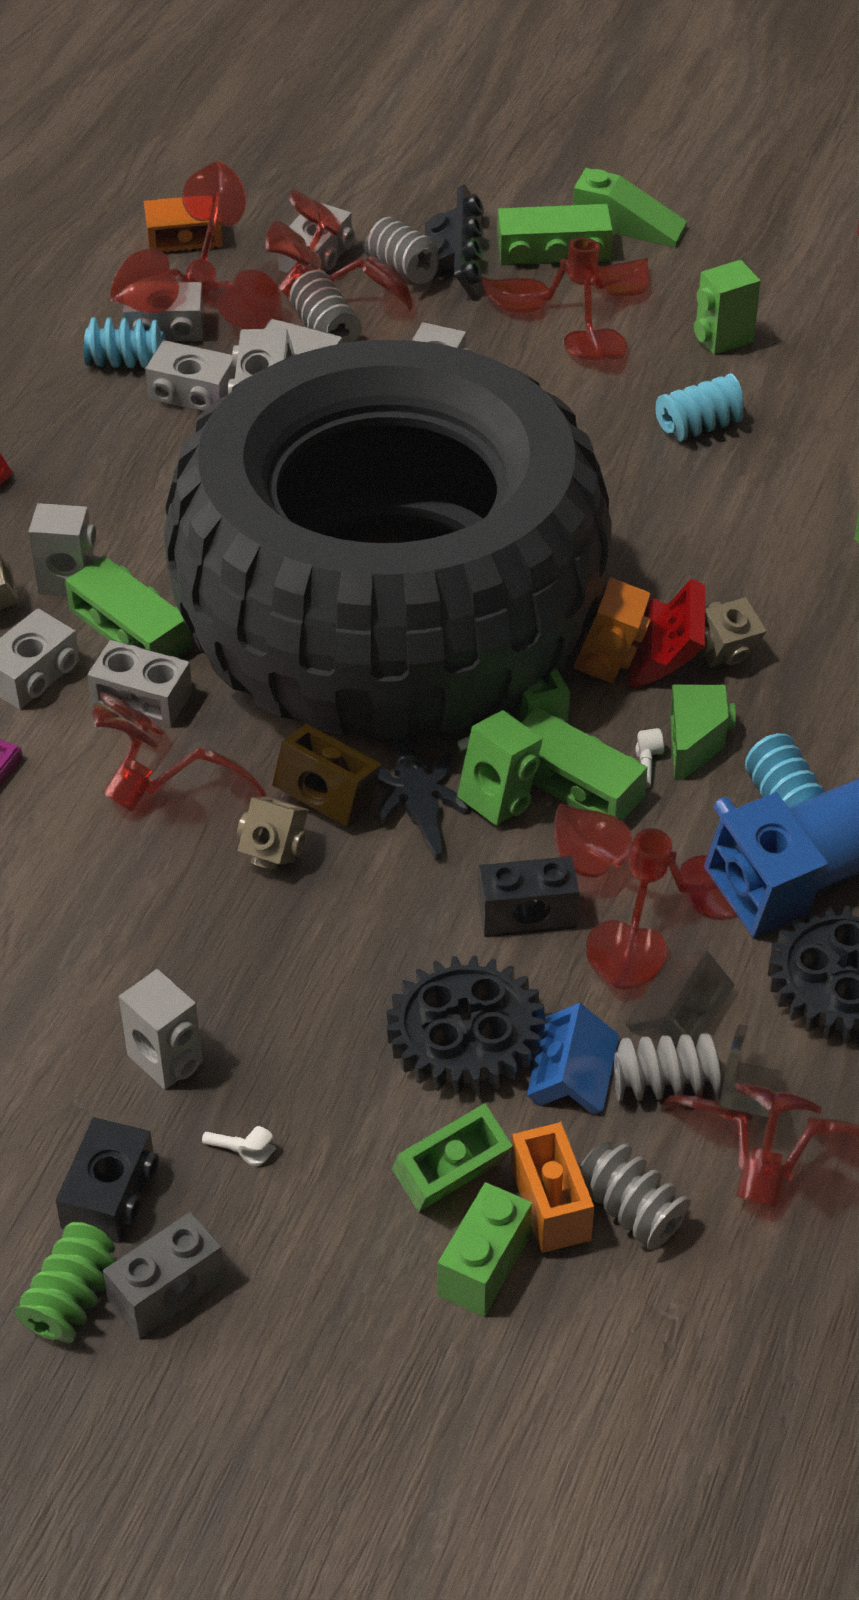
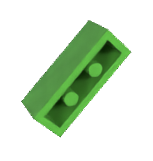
M608 205L498 208L497 242L501 265L611 261L612 226Z
M105 555L65 580L69 610L109 641L113 640L127 645H134L141 649L176 658L192 648L190 631L178 608L160 597L154 588L145 586L134 578L124 566H118Z
M538 707L521 722L543 738L538 757L540 764L534 774L533 785L612 829H615L645 798L648 767L641 764L635 758L615 750L598 738L567 724L563 719L553 716Z

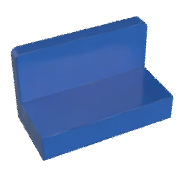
M582 1003L575 1004L545 1017V1038L541 1039V1052L536 1054L526 1096L537 1105L542 1106L569 1095L590 1113L597 1114L602 1112L619 1038L617 1032Z

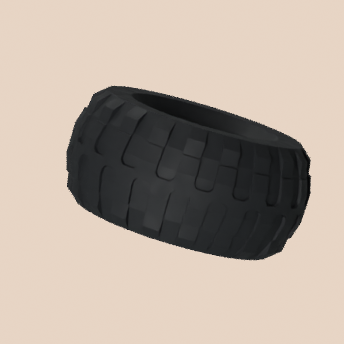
M370 340L330 345L284 359L243 379L232 387L230 394L212 403L198 418L196 433L187 438L181 448L179 461L173 474L166 502L167 518L164 526V543L171 591L174 602L190 633L194 635L195 642L201 653L206 654L212 661L215 673L224 683L233 690L252 694L256 706L278 717L296 719L324 732L375 736L377 738H399L433 732L442 733L470 726L472 722L486 716L494 715L502 710L507 712L522 703L523 693L537 680L542 678L548 684L549 673L557 668L560 674L565 668L568 655L574 648L579 647L586 627L588 628L606 587L612 521L609 515V496L600 465L594 454L592 442L587 433L577 428L576 415L560 398L542 390L539 382L530 376L492 358L443 344L413 340ZM377 526L416 527L446 533V535L436 538L403 543H365L330 537L331 535L349 530Z

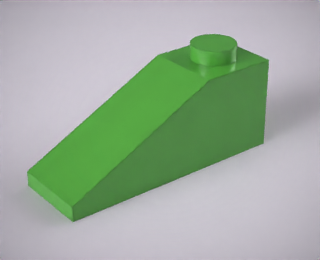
M585 168L574 187L573 205H608L613 234L676 248L687 227L686 220L620 175L607 173L601 169Z

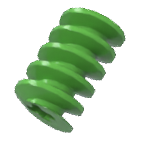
M72 1222L65 1227L62 1235L63 1238L56 1241L53 1246L52 1255L45 1258L41 1272L32 1279L31 1288L21 1296L20 1306L13 1309L15 1317L30 1331L44 1338L67 1344L72 1343L76 1338V1332L71 1325L79 1327L86 1322L87 1315L82 1308H94L98 1300L94 1292L100 1293L106 1289L103 1270L116 1262L110 1255L115 1250L112 1240L105 1232L82 1222Z

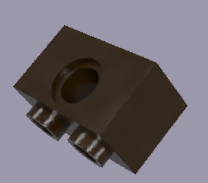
M305 724L282 741L272 786L289 794L293 799L302 801L322 812L331 820L348 826L371 807L382 764Z

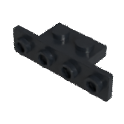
M463 184L457 187V207L446 213H438L425 222V235L433 238L438 246L439 263L435 275L454 267L455 277L473 300L479 297L480 281H482L480 259L483 258L481 236H483L484 232L481 223L484 207L478 195L475 193L471 194L466 185Z

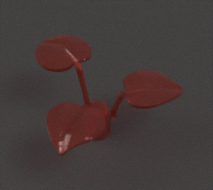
M213 162L195 172L187 180L182 192L183 206L187 213L197 221H209L200 258L192 261L188 265L185 275H183L178 269L170 270L169 260L163 252L154 249L140 250L128 257L120 266L110 291V300L112 302L126 305L140 312L160 313L172 307L178 297L179 284L174 278L176 277L180 280L179 283L201 282L203 297L208 295L211 290L217 292L218 289L226 288L227 290L218 298L217 307L223 318L235 327L241 329H264L271 319L283 321L281 295L278 286L269 275L258 270H244L236 275L233 284L227 280L216 282V270L207 261L216 222L224 226H234L242 218L246 207L245 190L239 177L230 167L222 162Z
M292 190L289 193V200L292 206L304 218L316 224V232L309 245H306V241L298 232L280 221H274L266 234V252L282 254L297 261L279 283L280 290L289 299L293 283L299 276L307 271L321 270V259L314 249L324 229L335 236L341 232V224L330 209L297 190ZM368 256L366 260L359 258L330 275L331 281L334 282L354 269L362 268L369 278L405 303L409 312L413 308L411 294L405 281L394 269L375 257Z
M576 238L569 242L568 260H560V268L549 289L541 281L529 278L494 280L483 276L482 285L487 297L501 309L516 313L535 312L542 308L543 301H550L553 298L565 272H567L571 282L584 285L586 331H573L567 334L564 338L565 350L572 356L585 360H604L606 358L617 360L623 358L626 354V340L614 329H593L591 285L595 286L596 289L603 288L606 293L614 296L642 294L647 290L649 284L648 258L598 267L599 243L589 238Z
M101 692L99 696L102 698L104 705L99 702H95L93 705L92 714L95 727H106L123 731L128 734L132 741L124 762L120 763L102 791L103 794L124 808L133 811L146 791L154 796L162 784L197 759L232 769L250 783L258 797H267L260 783L245 767L229 757L208 748H196L170 769L151 781L149 777L153 770L136 760V756L142 742L148 744L156 751L159 748L157 743L147 734L148 728L160 737L164 736L165 731L149 716L134 709L130 704L114 695ZM120 714L127 715L133 718L135 724L129 720H126Z
M562 803L558 806L553 832L555 847L559 857L572 856L577 874L592 878L599 877L608 871L611 864L615 867H622L630 860V870L640 881L630 926L622 921L608 920L594 927L587 938L586 957L589 964L609 986L617 989L637 988L651 981L662 969L666 957V944L663 936L656 930L639 928L648 884L664 877L668 867L678 891L690 893L689 902L696 912L703 916L720 920L737 916L704 868L707 855L688 859L679 870L676 863L677 854L671 851L672 841L664 831L655 828L644 829L637 833L633 842L627 825L612 815L599 811L577 809Z
M736 1083L735 1090L737 1092L751 1096L770 1111L762 1149L753 1147L751 1157L749 1156L747 1120L752 1121V1115L734 1106L693 1095L669 1096L664 1101L661 1112H665L679 1107L691 1106L700 1110L717 1113L738 1128L740 1155L737 1167L742 1168L736 1196L771 1206L777 1205L782 1180H790L793 1167L813 1135L845 1132L859 1136L858 1124L836 1119L808 1117L806 1129L784 1165H781L783 1154L771 1151L779 1114L790 1110H808L821 1114L822 1106L795 1094L786 1092L774 1093L769 1088L759 1085Z

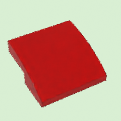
M691 578L669 604L655 598L647 604L643 616L650 618V622L642 642H632V645L637 646V649L629 667L628 685L635 688L672 673L687 663L705 646V584Z

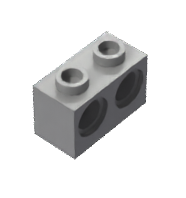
M113 640L108 642L87 674L91 704L93 706L170 728L193 692L190 662Z

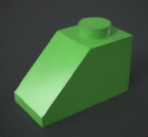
M672 685L670 728L674 780H684L725 748L727 730H734L736 721L735 703H727L726 685Z

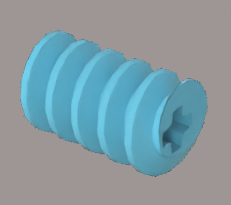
M92 317L84 337L85 365L88 366L93 358L96 366L103 367L107 359H109L111 366L118 368L124 358L128 368H134L139 359L142 368L145 369L162 341H166V334L164 331H160L157 320H153L149 331H146L142 319H137L134 330H130L126 318H122L119 329H114L112 319L107 318L104 328L101 329L98 326L96 317Z
M730 373L725 377L714 378L711 382L704 381L699 383L698 386L686 387L684 391L679 389L671 392L670 395L663 394L658 396L655 407L656 417L664 432L667 434L673 433L678 441H683L687 439L688 432L693 437L701 434L702 428L708 433L714 431L716 424L723 428L728 426L730 420L735 424L742 422L743 392L737 378Z
M776 733L758 741L751 748L745 759V769L749 777L752 778L756 789L760 791L761 797L763 798L777 792L787 807L825 792L823 787L817 784L818 780L815 774L810 771L808 762L802 758L803 755L799 747L794 746L793 737L787 734Z

